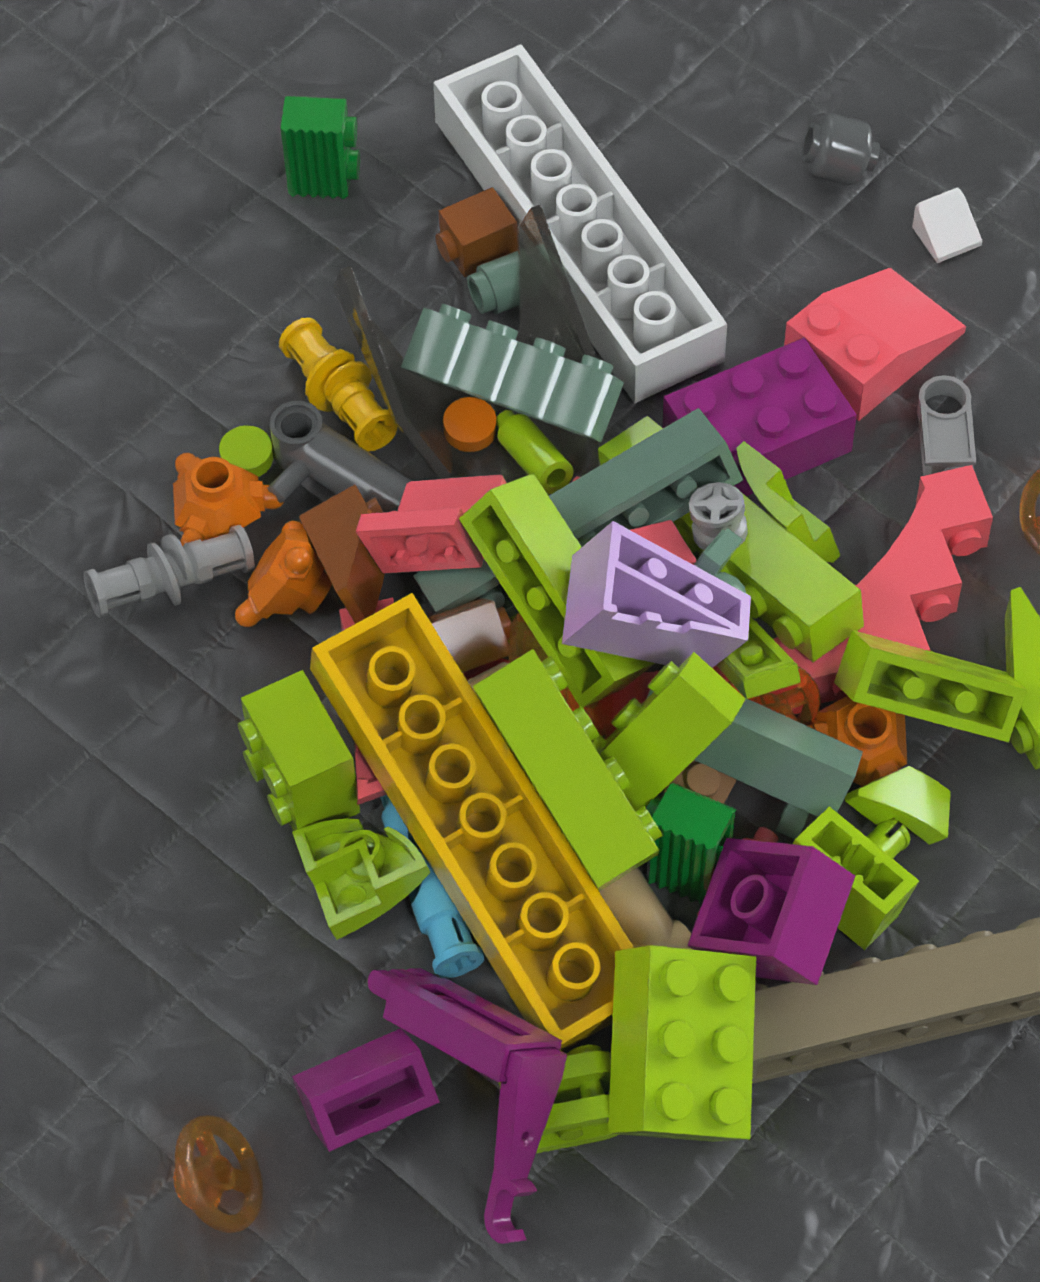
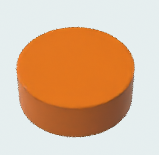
M465 397L454 401L447 407L443 416L444 436L452 447L460 451L476 452L486 448L492 443L496 435V414L494 409L486 401L475 397Z

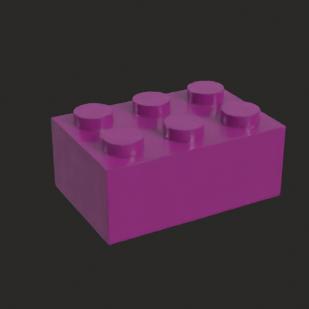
M805 337L665 395L663 399L662 428L667 427L697 408L702 411L726 441L743 479L734 487L738 488L746 497L754 493L744 476L736 450L743 441L780 468L785 480L852 452L857 414Z

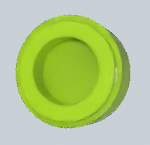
M245 425L233 428L220 441V458L258 477L265 474L273 463L274 455L271 439L264 430L258 427Z

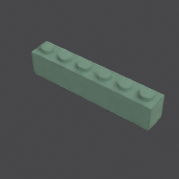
M697 408L549 495V498L581 547H583L612 521L629 530L668 520L673 522L690 512L688 503L691 495L698 488L716 482L728 483L734 486L743 481L726 441L702 411ZM485 559L480 568L420 571L413 575L435 615L480 598L493 600L496 608L502 606L509 618L519 613Z

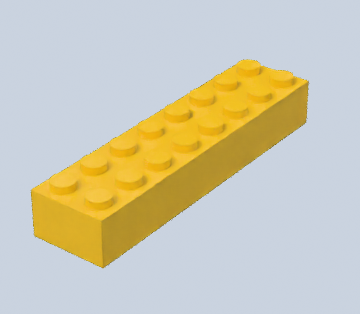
M413 593L312 647L311 672L525 1021L561 1039L560 1051L562 1052L567 1051L609 1026L613 1020L615 951L634 947Z

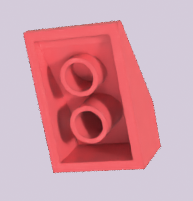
M889 267L822 293L786 323L784 346L805 337L857 414L856 419L860 421L965 333L966 326Z

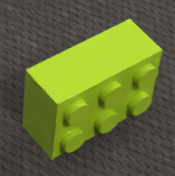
M655 945L615 951L608 1133L711 1142L751 1139L756 956Z

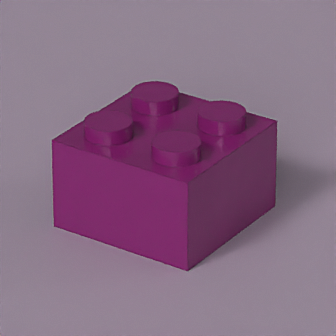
M726 838L687 946L693 950L756 956V977L818 985L855 875L813 846Z

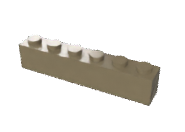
M1040 918L1027 920L1014 930L993 934L991 931L975 932L963 938L959 943L937 948L934 944L920 945L910 949L904 956L881 961L875 957L865 958L853 963L846 970L829 974L822 972L818 985L796 982L770 988L763 984L755 985L752 1084L1040 1015Z

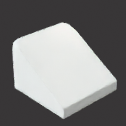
M954 188L921 201L915 206L912 228L936 263L982 246V238L966 198L959 188Z

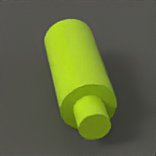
M505 410L497 416L496 425L499 428V442L528 475L534 473L547 494H553L570 483L573 477L572 465L527 415H515L511 410Z

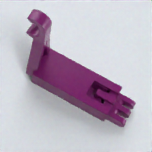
M422 968L371 971L368 976V987L372 993L386 1000L383 1014L384 1019L496 1082H501L494 1171L487 1198L484 1221L490 1237L498 1243L506 1244L525 1241L526 1237L523 1229H516L512 1225L510 1214L514 1197L528 1196L537 1191L535 1185L528 1179V1175L563 1077L567 1054L560 1051L562 1040L447 978L440 979Z

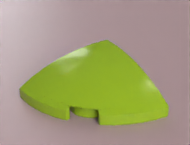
M743 441L736 448L739 463L750 488L765 512L826 562H835L841 555L830 527L792 498L780 468Z
M334 819L318 822L292 831L305 871L316 889L327 924L336 940L360 929L390 910L408 896L430 874L427 863L419 850L407 837L397 830L387 826L384 828L387 836L370 830H364L359 819Z

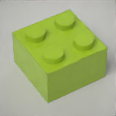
M303 670L241 697L245 720L238 723V729L247 747V750L243 751V756L255 781L266 780L272 792L267 795V799L276 820L281 826L289 823L293 831L318 822L348 819L360 813V806L357 805L353 756Z

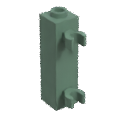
M650 690L648 697L653 693L652 690ZM746 699L733 722L694 760L787 802L780 817L782 818L776 831L796 839L800 835L809 813L819 817L829 806L838 812L856 776L863 751Z

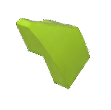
M911 766L876 779L861 788L847 793L845 796V802L874 824L895 818L929 845L948 838L951 791Z

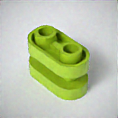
M585 1045L574 1048L567 1053L563 1077L536 1153L602 1141L620 1135L608 1133L610 1094L605 1095V1093L610 1091L611 1052L601 1051V1048L597 1045Z

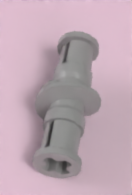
M235 525L230 527L227 534L204 541L198 539L185 543L183 546L175 535L168 534L162 537L160 547L152 542L147 544L148 558L138 557L126 561L125 565L98 573L95 569H89L84 571L83 576L91 607L96 616L101 618L108 615V609L134 601L144 602L166 592L174 606L180 605L181 587L190 584H203L212 581L213 577L239 569L243 573L254 571L255 564L252 546L247 533L241 525Z

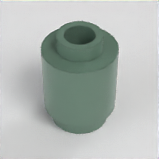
M525 249L479 265L475 273L467 276L471 298L481 314L490 311L494 314H499L538 299L543 294L542 286L548 282L547 274L540 258L537 255L531 257Z

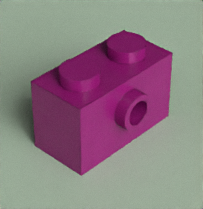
M401 1028L292 1076L311 1128L329 1152L365 1135L383 1130L396 1121L439 1103L420 1049Z

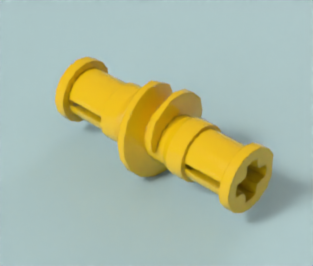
M308 317L294 321L281 334L279 348L287 358L295 359L301 366L302 372L307 378L305 394L308 401L318 410L325 412L334 411L340 420L347 423L354 431V440L357 445L366 451H376L387 445L396 435L399 420L392 411L383 409L374 399L375 395L368 388L372 379L370 368L361 361H355L353 353L343 349L337 350L334 346L329 345L322 336V327L315 319Z

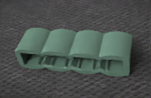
M446 304L441 305L439 312L423 308L401 368L430 381L525 414L531 418L594 441L602 442L624 384L623 381L611 375L614 367L612 364L585 354L581 363L563 358L566 348L536 337L533 346L516 341L518 331L489 320L486 329L469 324L471 314Z

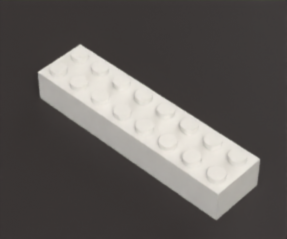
M522 44L433 82L435 122L483 190L493 187L517 221L519 241L531 257L537 255L544 265L548 282L603 360L614 366L613 374L624 382L623 388L634 404L725 362L726 321Z

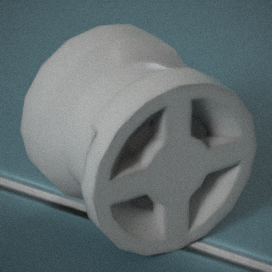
M716 482L698 488L691 495L688 504L690 517L693 521V538L699 548L705 550L722 529L726 530L727 528L743 539L740 545L745 541L748 534L746 517L744 516L745 505L743 494L738 488L728 483Z

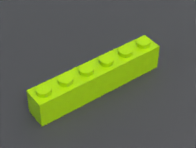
M649 416L644 417L598 448L600 465L663 428ZM743 494L744 516L746 517L748 534L745 541L735 550L721 572L737 577L743 584L746 594L751 596V617H760L774 629L777 637L786 647L798 649L809 660L815 662L850 637L852 630L858 631L864 627L861 590ZM689 512L673 521L696 560H698L704 550L699 548L694 541L693 521Z

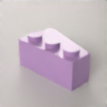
M612 521L572 555L562 644L663 665L672 661L678 667L695 652L713 668L748 641L751 596Z

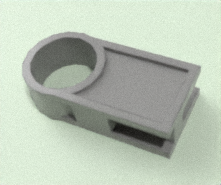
M945 375L933 377L927 380L920 388L916 413L919 423L923 476L976 465L971 409L972 396L964 382L955 377ZM938 395L950 396L961 404L962 409L955 413L942 414L932 410L926 404V400Z

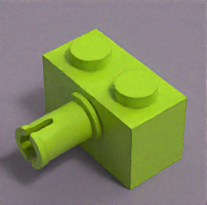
M829 806L794 840L793 844L813 846L855 875L838 929L863 950H866L899 916L919 882L916 877L893 859L910 844V834L906 827L902 825L890 837L888 832L898 822L895 818H891L877 824V827L865 836Z

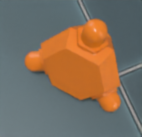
M182 453L175 460V469L179 474L177 480L173 483L175 525L181 527L180 531L183 532L180 539L182 546L185 543L198 539L204 541L227 534L230 527L235 525H241L244 528L259 519L261 511H265V509H278L284 504V502L279 503L277 497L268 491L267 487L269 485H263L262 481H258L257 475L232 465L223 458L208 457L201 459L191 453Z
M287 522L283 526L281 534L262 555L248 580V599L238 606L235 611V619L239 625L252 627L262 618L268 619L272 614L292 615L298 608L311 614L319 607L329 592L332 582L328 574L323 571L325 568L303 524L300 522Z
M846 696L816 713V720H812V725H806L863 751L856 776L853 780L854 783L861 787L898 771L907 764L905 715L854 702Z

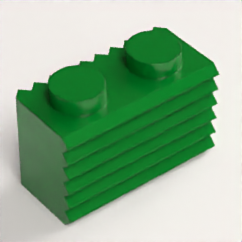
M285 96L280 128L288 194L292 197L299 194L302 198L306 195L312 198L319 195L322 199L326 196L332 199L337 196L342 200L348 197L350 180H358L360 174V150L351 149V147H356L357 117L348 116L347 99Z
M672 782L662 799L655 797L651 799L647 806L648 812L663 836L654 841L659 849V854L647 861L646 879L648 884L657 882L659 889L667 887L669 893L677 891L680 898L688 895L690 902L698 900L700 906H702L726 838L733 839L732 831L734 829L736 809Z

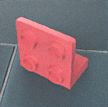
M502 475L411 481L405 487L397 511L361 514L355 532L382 573L482 567L484 557L459 518L490 489L507 482Z

